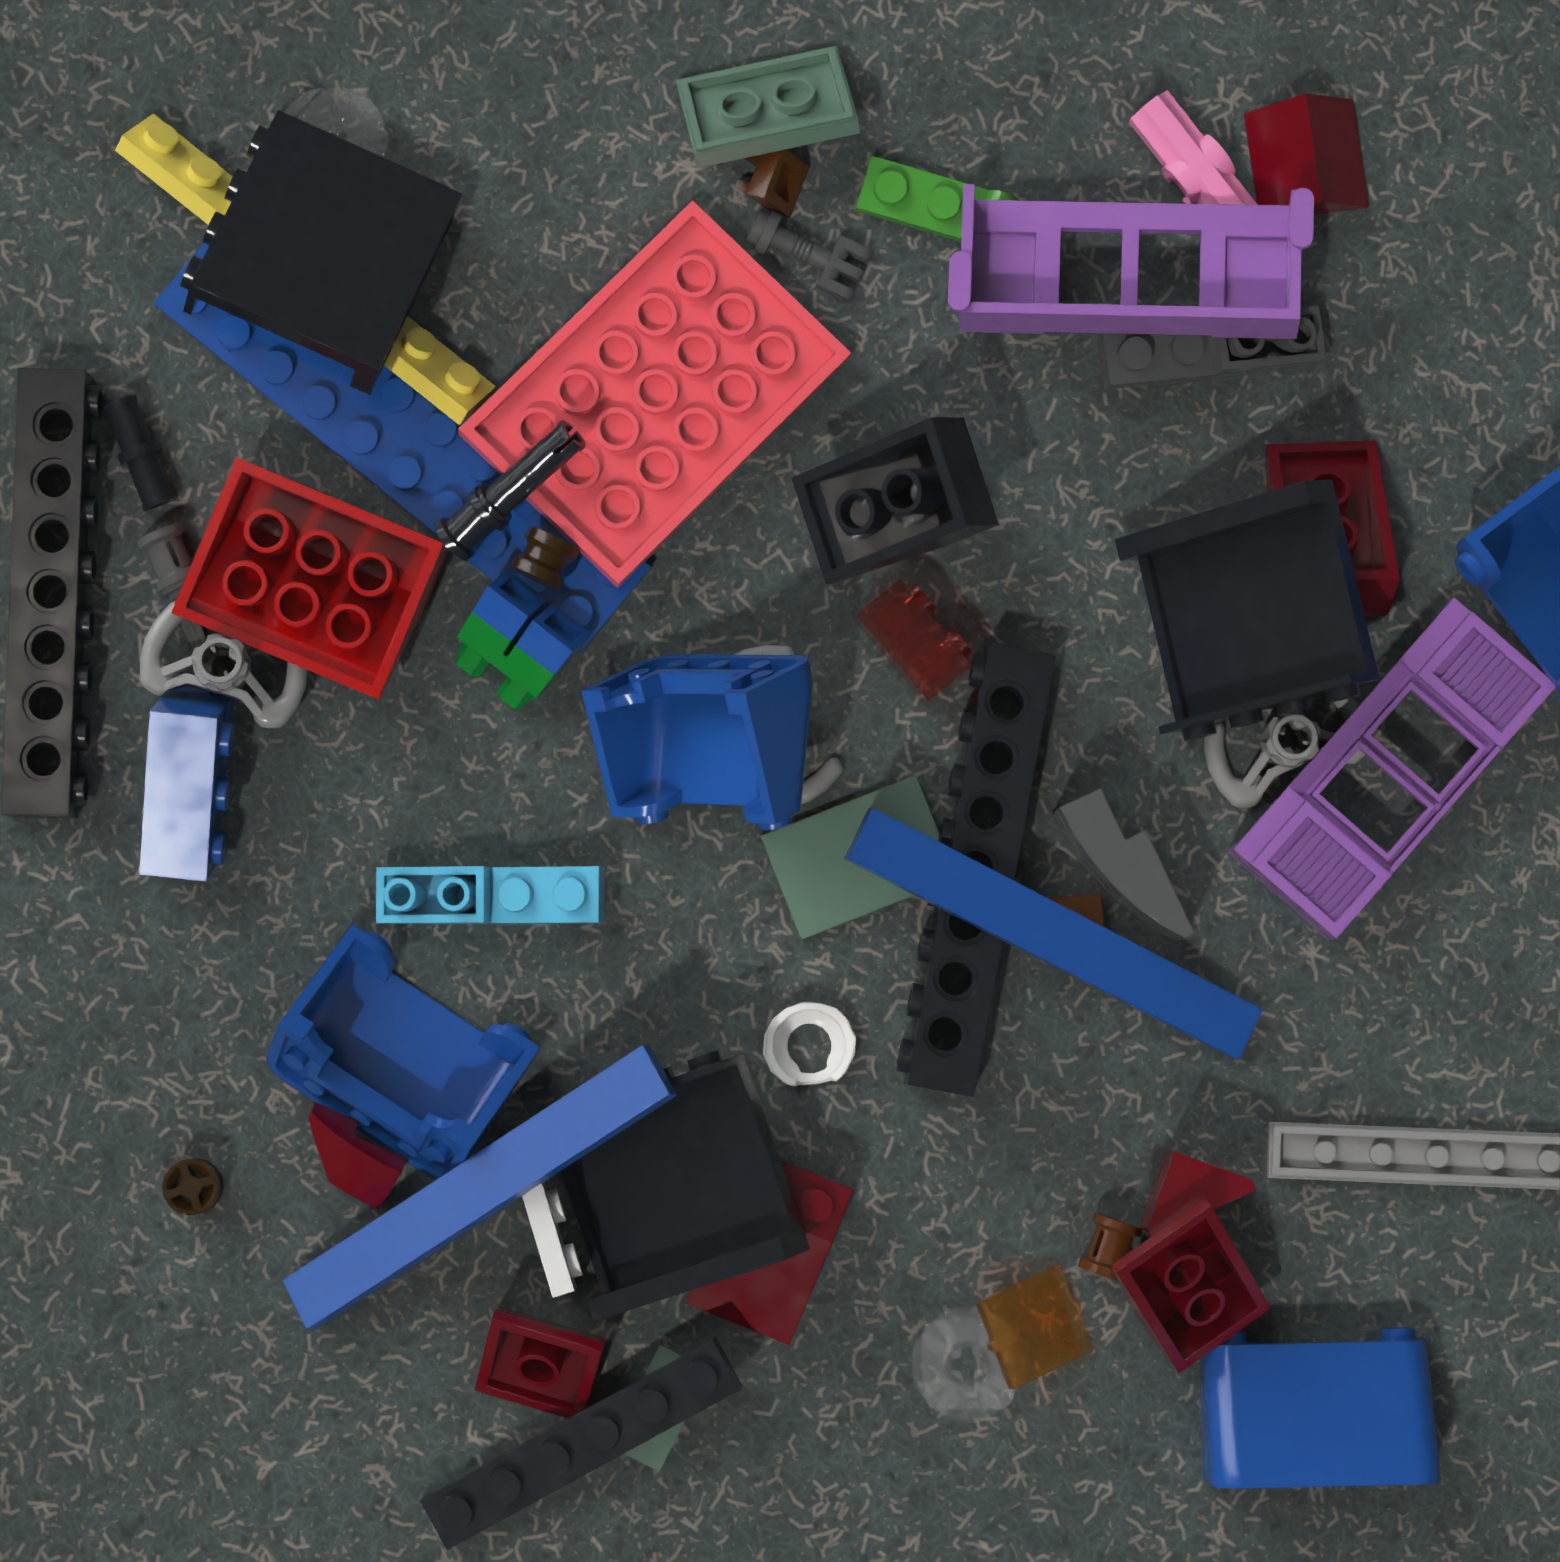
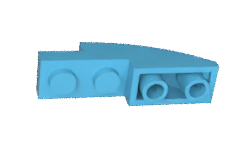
M376 867V923H605V867Z

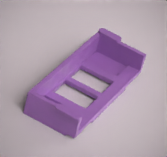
M963 184L961 251L955 252L949 260L948 305L953 311L959 312L960 332L1029 334L1066 332L1297 339L1301 309V250L1309 247L1313 242L1314 195L1306 188L1291 190L1289 206L975 200V184ZM1061 232L1122 233L1120 305L1059 303ZM1139 233L1200 234L1199 306L1137 305Z
M1455 597L1440 608L1436 618L1323 745L1316 756L1309 761L1246 835L1228 850V853L1327 940L1337 939L1434 825L1556 688L1544 673ZM1409 691L1414 693L1477 748L1474 754L1439 794L1371 736ZM1358 749L1426 807L1387 853L1320 795L1322 790Z

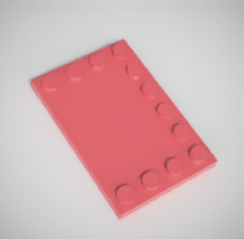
M692 200L458 428V434L502 475L551 432L558 422L565 420L570 423L573 428L568 433L572 436L573 433L578 431L584 439L586 447L559 468L532 492L526 500L573 546L579 549L580 553L614 586L619 588L850 359L851 352Z

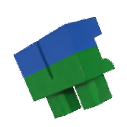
M507 570L488 585L457 635V638L463 643L455 659V664L470 676L478 678L492 664L507 676L496 691L499 698L514 710H519L533 697L538 698L556 682L562 670L592 634L554 604H551L539 614L548 600L510 570Z

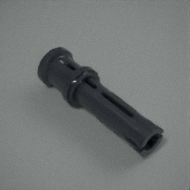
M565 420L558 422L551 432L489 487L485 485L475 487L469 493L470 500L450 518L442 517L435 523V530L439 538L453 554L462 560H470L476 554L475 547L495 529L502 531L510 524L512 519L511 511L575 454L579 451L581 452L586 447L585 441L578 431L570 436L568 432L573 428L570 423Z

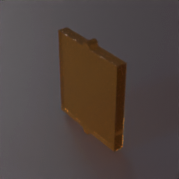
M1059 1264L1044 1269L975 1302L990 1340L987 1343V1348L989 1351L995 1352L1009 1389L1020 1387L1093 1351L1079 1316L1081 1305L1073 1301Z

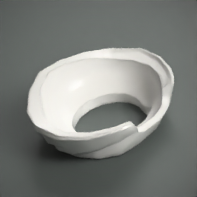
M801 1002L784 1009L772 1019L764 1034L763 1055L770 1071L783 1083L790 1086L838 1081L847 1072L855 1055L856 1036L849 1021L837 1008L821 1003ZM804 1024H815L822 1027L828 1033L831 1040V1052L827 1059V1067L816 1073L800 1072L798 1065L790 1058L787 1050L790 1034L798 1026Z

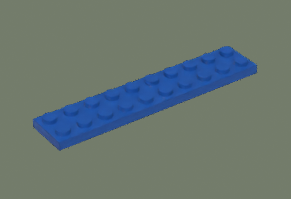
M203 243L193 256L203 259L209 245ZM190 260L154 301L153 304L437 537L439 536L435 530V523L442 517L450 518L470 500L469 493L475 487H481L482 485L489 487L501 476L458 434V428L461 425H458L386 366L383 367L371 395H368L350 387L354 369L219 308L198 300L191 315L183 312L188 290L180 287ZM525 499L511 511L512 519L510 524L502 531L495 529L475 547L476 554L468 562L492 582L507 570H510L548 600L539 614L551 604H554L589 631L592 635L578 651L582 654L652 568L644 562L617 588L579 552L575 562L567 564L563 572L565 583L561 591L553 590L529 579L512 569L510 565L515 556L523 554L528 544L525 535L530 526L544 530L568 543L570 542Z

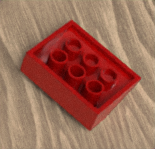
M236 457L171 613L232 639L237 638L246 645L380 700L429 601L449 549L442 542Z

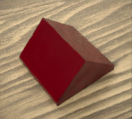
M1305 93L1244 114L1255 197L1258 205L1289 206L1291 190L1306 188L1314 195V215L1369 207L1353 99Z
M1166 1150L1144 1210L1140 1227L1143 1229L1144 1235L1151 1238L1204 1199L1215 1210L1255 1191L1256 1188L1252 1179L1178 1152Z
M499 1306L494 1311L474 1390L568 1418L587 1407L607 1338Z

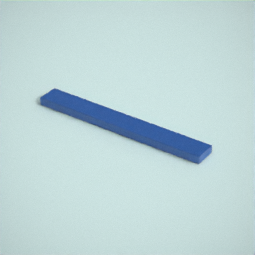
M868 808L844 857L845 860L1232 1059H1240L1263 1010L875 808Z
M640 1046L282 1280L306 1329L316 1330L677 1096L651 1046Z

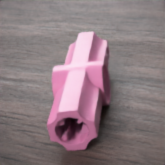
M1168 90L1154 97L1130 118L1129 124L1162 164V173L1168 183L1174 181L1186 196L1182 199L1184 204L1258 205L1236 178V169L1225 150L1212 136L1208 134L1203 136Z

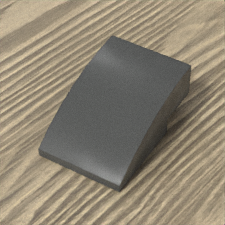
M1101 788L1059 807L1052 813L1067 843L1082 865L1103 890L1127 912L1147 927L1173 942L1195 934L1147 831L1145 830L1125 839Z

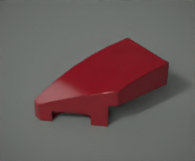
M314 1102L308 1119L329 1183L379 1210L401 1175L405 1158L354 1136L358 1121Z

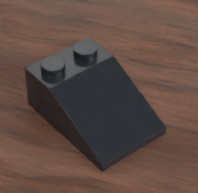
M964 417L928 418L792 477L826 584H834L954 544L999 525Z

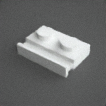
M544 1181L524 1194L522 1198L552 1297H557L575 1291L576 1283L574 1278L582 1276L583 1273L574 1243L564 1245L558 1223L566 1221V1216L558 1190L555 1188L548 1191Z

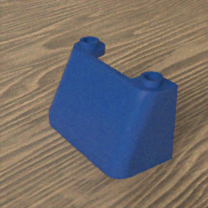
M1558 467L1460 540L1456 545L1458 557L1455 558V565L1467 582L1474 586L1479 585L1560 692V467ZM1559 693V694L1557 695V698H1558V701H1559V703H1560V693Z
M663 655L636 663L581 690L611 816L635 818L637 824H651L666 819L669 816L668 810L681 803L744 806L743 814L745 820L748 823L758 824L760 830H774L789 825L792 822L791 816L800 811L813 687V676L808 657L803 655Z
M352 924L278 1024L266 1057V1062L272 1072L286 1084L312 1101L358 1121L356 1130L388 1151L404 1157L405 1162L423 1174L437 1180L471 1157L535 1059L540 1046L532 1042L531 1037L525 1030L512 1023H505L504 1025L492 1024L485 1033L393 974L395 960L391 954L392 949L389 943L377 933L371 931L364 932Z
M1414 1327L1381 1328V1338L1357 1342L1260 1344L1258 1342L1246 1341V1331H1239L1199 1359L1203 1479L1211 1486L1244 1489L1440 1483V1456L1427 1339L1415 1337Z

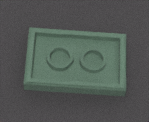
M837 46L676 80L697 168L860 134L857 113Z
M916 775L760 836L801 940L915 896L845 860L844 857L868 808H875L934 840H939V832Z

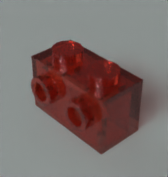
M899 579L856 615L855 622L925 706H927L969 671L972 665L966 657L972 651L954 628L950 626L947 630L943 631L930 616L936 608L918 585L914 584L908 589Z

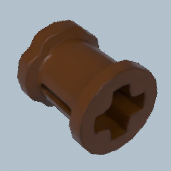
M1095 1212L1093 1222L1097 1226L1087 1256L1080 1258L1078 1266L1117 1280L1111 1265L1129 1253L1133 1239L1140 1237L1143 1229Z

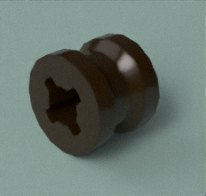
M530 526L525 535L528 544L523 554L514 557L510 567L537 583L553 590L561 591L565 583L563 572L567 564L575 562L580 550L544 530Z
M200 1158L181 1160L172 1165L164 1176L162 1184L163 1197L168 1205L177 1213L188 1216L205 1213L215 1207L221 1199L224 1189L222 1175L218 1168L208 1160Z

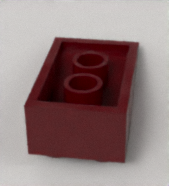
M1376 440L1266 444L1267 492L1302 481L1333 480L1364 615H1389L1399 582V572Z
M780 1159L810 1249L787 1260L691 1290L686 1304L790 1345L853 1189Z
M1206 1199L1111 1265L1128 1303L1149 1336L1178 1373L1184 1371L1271 1309L1221 1221Z

